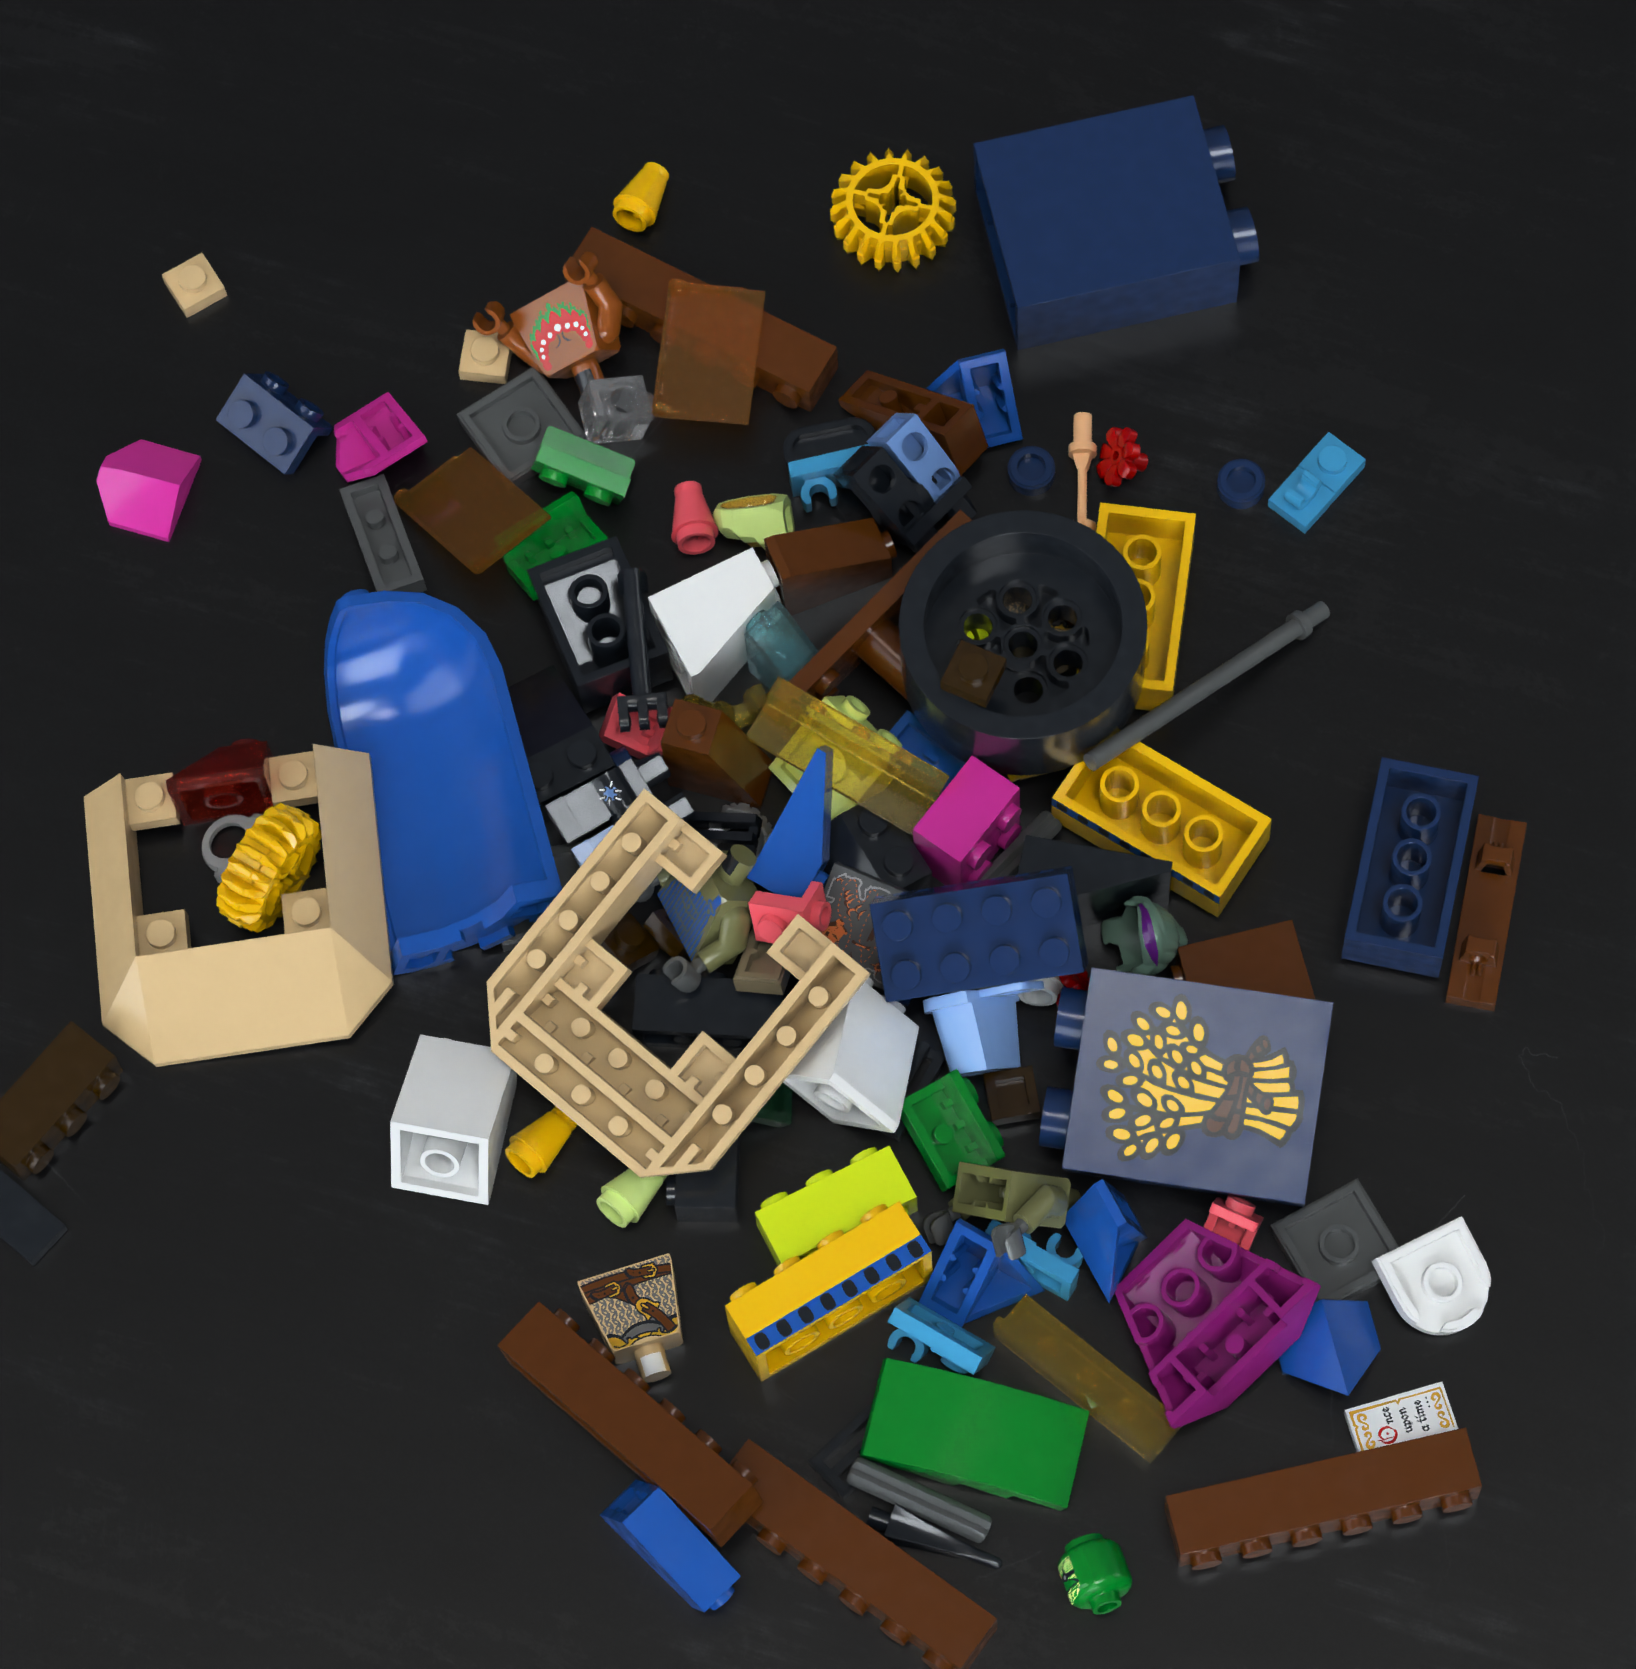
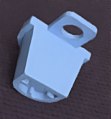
M1025 981L981 990L959 991L923 1000L924 1014L933 1015L949 1071L957 1069L962 1077L1021 1067L1016 1002L1020 1001L1018 994L1044 989L1043 981Z

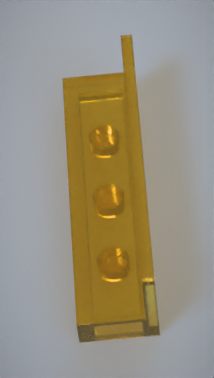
M779 676L768 693L765 705L747 733L749 741L802 772L806 770L818 747L823 745L829 746L833 749L832 789L912 836L913 828L941 795L950 777Z
M1027 1294L1024 1295L1005 1319L998 1316L993 1322L994 1337L1082 1409L1090 1411L1089 1414L1150 1464L1181 1428L1173 1429L1170 1427L1164 1413L1166 1412L1165 1407L1159 1400Z

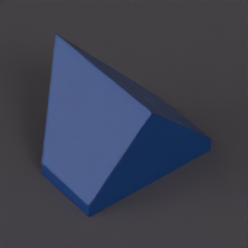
M1004 349L958 359L926 388L927 390L973 404L989 447L1023 439L1006 351Z
M1101 1179L1094 1183L1067 1211L1065 1225L1108 1303H1110L1138 1244L1148 1237L1125 1196L1104 1179Z
M959 1218L951 1231L919 1303L958 1326L963 1327L968 1322L1045 1290L1018 1259L1010 1260L1007 1252L1001 1257H996L989 1234Z
M1321 1299L1315 1302L1300 1338L1278 1358L1282 1375L1289 1374L1349 1396L1376 1355L1381 1351L1368 1301Z

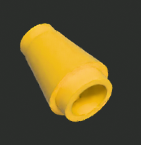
M647 162L614 198L613 217L619 225L633 232H642L646 227L655 223L669 179V173L663 166L655 162Z
M555 1106L551 1111H548L511 1136L509 1139L510 1145L505 1149V1155L509 1162L526 1177L533 1178L538 1172L545 1173L570 1137L572 1131L577 1127V1124Z

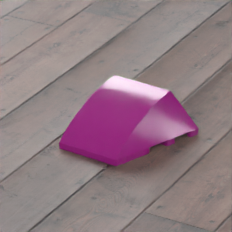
M1185 1219L1118 1284L1115 1291L1134 1341L1139 1345L1150 1371L1148 1374L1152 1384L1157 1388L1166 1410L1164 1413L1170 1427L1176 1429L1228 1408L1300 1338L1321 1286L1306 1277L1303 1278L1281 1267L1278 1263L1267 1258L1264 1259L1240 1247L1237 1243L1190 1220Z

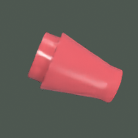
M696 481L681 482L674 488L675 502L671 538L682 553L689 555L702 554L714 547L715 538L718 536L719 530L703 495L701 484Z

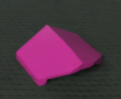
M387 392L334 425L336 468L347 482L371 477L428 441L391 394Z
M142 439L107 455L100 467L96 481L109 525L170 542L202 461L201 456Z

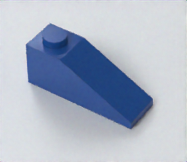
M823 745L816 749L761 850L755 866L747 876L748 879L775 894L802 898L811 881L822 882L824 888L829 878V874L823 871L830 859L833 749L829 746Z

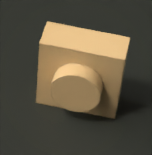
M202 252L162 274L165 285L186 318L227 296L224 285Z
M466 329L458 371L460 380L496 384L507 383L512 351L497 339L498 333L483 335L476 330Z

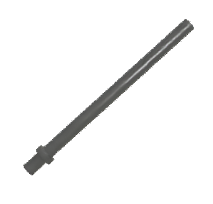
M1318 601L1304 611L1295 610L1286 617V623L1085 753L1083 759L1086 766L1090 770L1096 771L1293 640H1304L1312 634L1313 627L1330 616L1328 606L1324 602Z

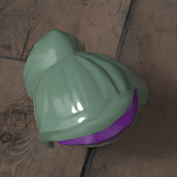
M1133 896L1124 902L1126 908L1122 916L1112 917L1101 923V936L1105 945L1111 943L1119 947L1123 964L1116 967L1117 971L1153 976L1162 972L1176 956L1177 949L1180 946L1187 945L1188 939L1183 927L1178 924L1167 909L1152 902L1147 897Z

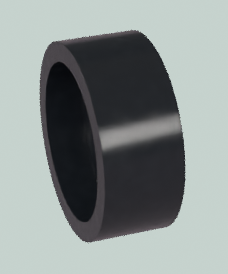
M1029 510L1006 511L977 518L956 528L939 540L924 555L909 578L903 594L899 615L901 672L908 702L926 732L946 751L964 762H967L973 755L997 773L1021 776L1051 773L1084 761L1083 755L1123 728L1135 709L1141 694L1146 659L1147 611L1143 593L1133 570L1118 550L1100 534L1077 521L1057 514ZM1014 602H1022L1028 605L1029 609L1022 613H1013L1006 607ZM1058 620H1066L1071 622L1074 627L1068 631H1058L1052 628L1051 625ZM978 628L990 633L988 637L982 640L971 639L966 634ZM961 640L1007 658L1006 669L986 708L940 688V681ZM1024 646L1029 647L1035 653L1028 658H1018L1011 652L1017 647ZM1062 665H1073L1080 672L1074 676L1066 677L1057 673L1056 670ZM1028 691L1038 694L1040 699L1034 703L1026 704L1020 702L1016 697Z

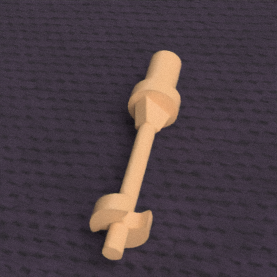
M1078 412L1073 415V442L1068 445V456L1074 460L1078 470L1077 522L1096 532V522L1087 519V472L1092 459L1097 456V445L1092 442V414Z

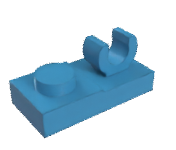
M1328 432L1268 499V507L1305 534L1364 469L1366 459Z
M861 446L787 462L789 483L793 497L801 496L802 506L806 512L812 511L811 496L816 492L825 493L829 497L831 507L837 505L836 487H844L833 474Z
M992 1219L985 1233L991 1236L993 1228L1002 1223ZM1058 1233L1053 1234L1047 1242L1045 1251L1036 1246L1037 1243L1031 1240L1030 1234H1022L1026 1254L1018 1258L1020 1263L1043 1288L1068 1301L1077 1287L1078 1268L1083 1261L1079 1248L1077 1247L1071 1257L1063 1258L1056 1253L1062 1235Z
M911 1297L898 1304L888 1320V1323L898 1328L889 1336L888 1348L893 1350L898 1347L903 1337L911 1338L915 1343V1351L910 1361L914 1363L922 1359L928 1353L929 1347H931V1351L942 1356L941 1362L949 1369L962 1374L969 1372L974 1375L988 1364L996 1348Z

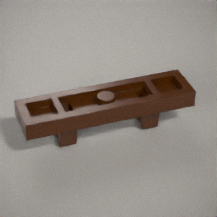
M1478 814L1445 1003L1488 1011L1495 1010L1527 827L1526 822ZM1485 866L1502 869L1505 871V876L1481 872V870Z

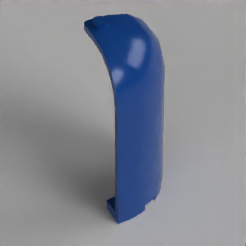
M357 589L345 593L335 603L325 638L324 680L327 712L334 747L365 752L371 756L393 975H399L455 961L454 951L479 943L482 950H487L516 936L514 926L526 919H529V922H536L562 890L503 668L487 634L458 607L422 592L378 591L369 593L368 590Z

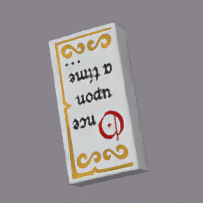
M1442 1381L1344 1411L1356 1452L1458 1429Z

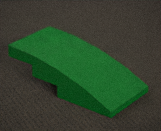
M885 1358L882 1362L860 1457L950 1486L962 1484L1005 1499L1015 1496L1061 1511L1068 1508L1090 1411L994 1382L933 1367Z

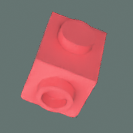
M617 693L612 696L599 733L602 742L616 749L624 746L631 756L638 759L656 753L662 756L661 740L665 728H659L657 710L649 711L650 730H640L638 712H630L631 732H620L617 697L626 695ZM669 707V708H668V713H669V715H670V712H671L672 707Z
M811 881L802 898L755 891L748 903L755 939L760 942L774 944L797 914L820 932L828 928L831 919V905L829 902H826L822 882Z
M1228 1195L1226 1200L1217 1197L1209 1209L1210 1213L1204 1228L1250 1251L1264 1217L1255 1214L1256 1206L1245 1199L1234 1195Z

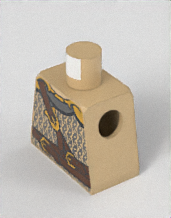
M667 1253L577 1281L583 1302L607 1349L616 1358L614 1360L615 1364L636 1360L641 1378L646 1383L655 1382L669 1376L671 1369L665 1350L683 1344L675 1273L670 1254Z

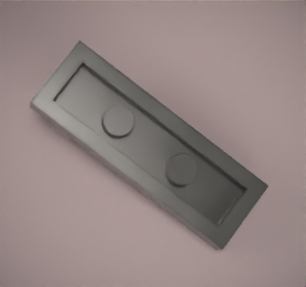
M381 474L339 489L376 591H426L424 578L385 475Z

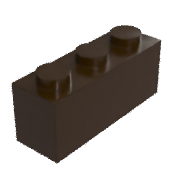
M70 1021L0 1099V1163L22 1181H25L32 1172L34 1174L41 1172L49 1164L54 1155L53 1149L65 1136L70 1137L82 1127L87 1118L86 1112L98 1099L103 1100L116 1089L120 1081L119 1075L123 1072L115 1055L74 1022Z

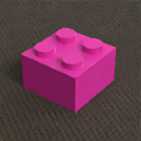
M973 755L969 758L913 828V843L931 869L934 878L944 885L978 881L993 865L990 860L1000 848L1005 850L1019 836L1022 830V826L1019 825L1022 812L1020 808V788Z

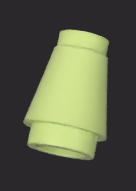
M627 1169L601 1187L602 1194L597 1198L596 1203L601 1212L612 1223L625 1228L630 1222L637 1223L662 1186L663 1181L667 1178V1175L641 1178L631 1169Z

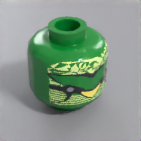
M1100 1533L1086 1534L1070 1541L1064 1548L1065 1553L1058 1561L1059 1574L1070 1603L1079 1609H1092L1093 1614L1096 1615L1106 1614L1120 1607L1122 1604L1121 1598L1128 1593L1132 1586V1577L1120 1545L1111 1539L1103 1538V1535Z

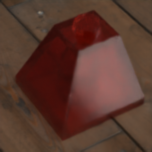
M250 738L237 740L231 746L218 747L167 779V791L180 815L183 825L213 822L222 817L235 814L246 817L252 816L255 813L263 815L266 809L274 807L268 758L273 757L268 742Z

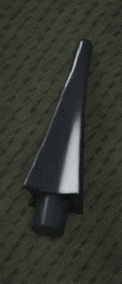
M896 1503L892 1513L872 1506L866 1524L873 1529L884 1532V1537L896 1546L948 1555L993 1569H1000L1002 1566V1560L999 1557L953 1537Z

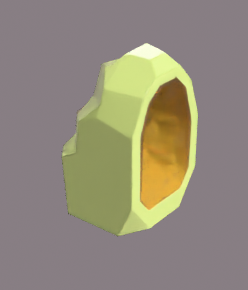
M770 493L731 499L718 503L713 512V518L720 533L726 538L741 540L750 547H762L765 550V538L795 531L791 501L786 494Z

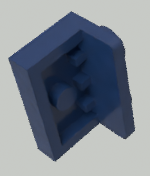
M265 371L264 374L244 373L217 416L216 421L283 474H294L316 437L329 436L333 426L322 418L324 412L317 405L303 398L297 399L288 392L289 384L278 375L269 371Z

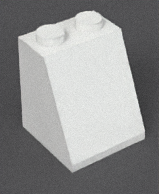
M753 547L648 597L650 612L668 650L671 667L692 703L708 707L778 626L777 607L782 605L776 587L780 586L779 580L768 560L760 562Z
M869 977L783 1083L835 1124L895 1133L900 1123L919 1026L904 1015L906 1008L898 1001L886 1003L885 995H880L872 988L874 982Z
M420 1034L390 1121L392 1188L485 1205L489 1204L517 1085V1073L492 1053L491 1047Z

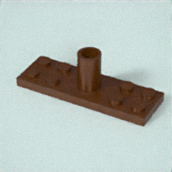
M960 509L761 709L758 740L772 752L782 742L787 744L803 725L804 720L815 710L825 696H838L840 690L836 687L862 661L908 701L901 672L898 627L900 606L905 588L913 571L924 555L948 533L972 521L970 517Z

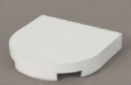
M1462 1216L1371 1261L1397 1312L1409 1325L1421 1332L1441 1336L1454 1334L1476 1322L1484 1311L1488 1300L1489 1287H1491V1276L1487 1263Z

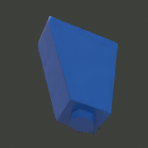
M636 1479L600 1514L605 1522L692 1608L704 1613L709 1608L716 1610L726 1603L735 1592L732 1585L741 1577L740 1574L659 1486Z

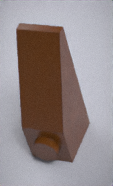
M869 370L838 399L843 409L855 417L868 421L876 432L895 413L917 414L956 466L960 476L989 447L973 404Z

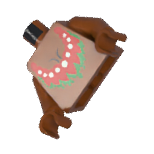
M584 252L581 255L579 263L582 267L577 264L574 257L570 256L563 266V274L568 282L511 313L512 321L507 323L504 320L505 309L497 301H490L485 307L486 312L495 321L487 320L480 312H476L472 320L477 332L483 335H492L497 332V339L540 374L548 378L568 379L574 377L581 396L597 393L607 386L599 363L618 353L621 347L619 334L623 304L605 277L600 273L596 274L594 272L598 266V259L593 252Z

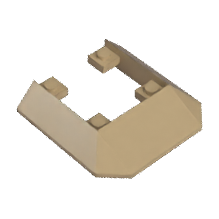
M312 744L313 751L268 758L272 803L274 806L279 803L289 805L290 807L318 803L326 888L281 894L285 934L191 948L189 915L185 909L143 914L136 831L180 824L177 779L173 772L124 779L121 773L84 796L102 1025L105 1029L156 1067L352 1037L394 985L373 773L369 753Z
M645 788L486 982L491 1052L641 1178L712 1170L871 975L870 972L797 914L766 953L800 981L738 1057L733 1056L711 1036L702 1031L672 1068L602 1010L633 971L601 946V944L663 868L689 890L697 894L727 855Z

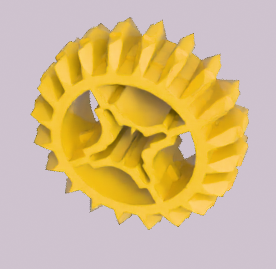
M888 148L884 155L885 159L878 160L870 152L867 156L866 166L853 161L851 175L841 173V177L838 180L839 188L834 189L831 195L833 206L830 209V218L835 224L834 235L837 240H843V249L847 254L857 251V260L861 265L873 258L875 268L878 271L884 267L885 262H890L898 273L902 267V262L909 261L917 269L920 264L919 255L933 260L936 255L935 246L945 247L948 242L947 232H952L955 227V217L953 215L956 212V200L954 197H951V183L943 181V172L939 166L929 169V160H927L926 156H923L916 162H912V154L908 149L902 154L901 158H894L893 152ZM907 188L919 193L929 205L922 204L921 199L910 196L907 193ZM890 213H891L890 219H889V221H888V220H887V215H890ZM857 216L866 217V222L877 225L880 228V232L877 233L866 227Z
M279 803L274 807L266 809L263 815L256 818L254 825L246 829L245 836L240 843L236 844L233 855L228 858L229 863L221 874L222 882L217 887L216 906L219 907V913L226 916L229 922L239 928L243 927L251 932L259 933L273 926L277 917L283 916L281 894L301 891L304 882L310 877L309 873L312 866L317 862L316 854L321 849L320 840L322 837L319 823L311 819L309 814L299 808L296 809L293 806L290 807L289 805Z

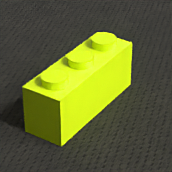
M890 1146L879 1151L875 1147L863 1150L850 1160L851 1165L835 1173L830 1169L821 1171L806 1181V1187L790 1195L787 1192L777 1193L762 1202L760 1205L761 1209L755 1212L756 1223L778 1266L794 1256H799L800 1259H803L817 1251V1244L829 1234L838 1230H842L845 1234L862 1224L860 1222L861 1217L881 1204H886L889 1208L900 1201L908 1215L918 1211L917 1196Z

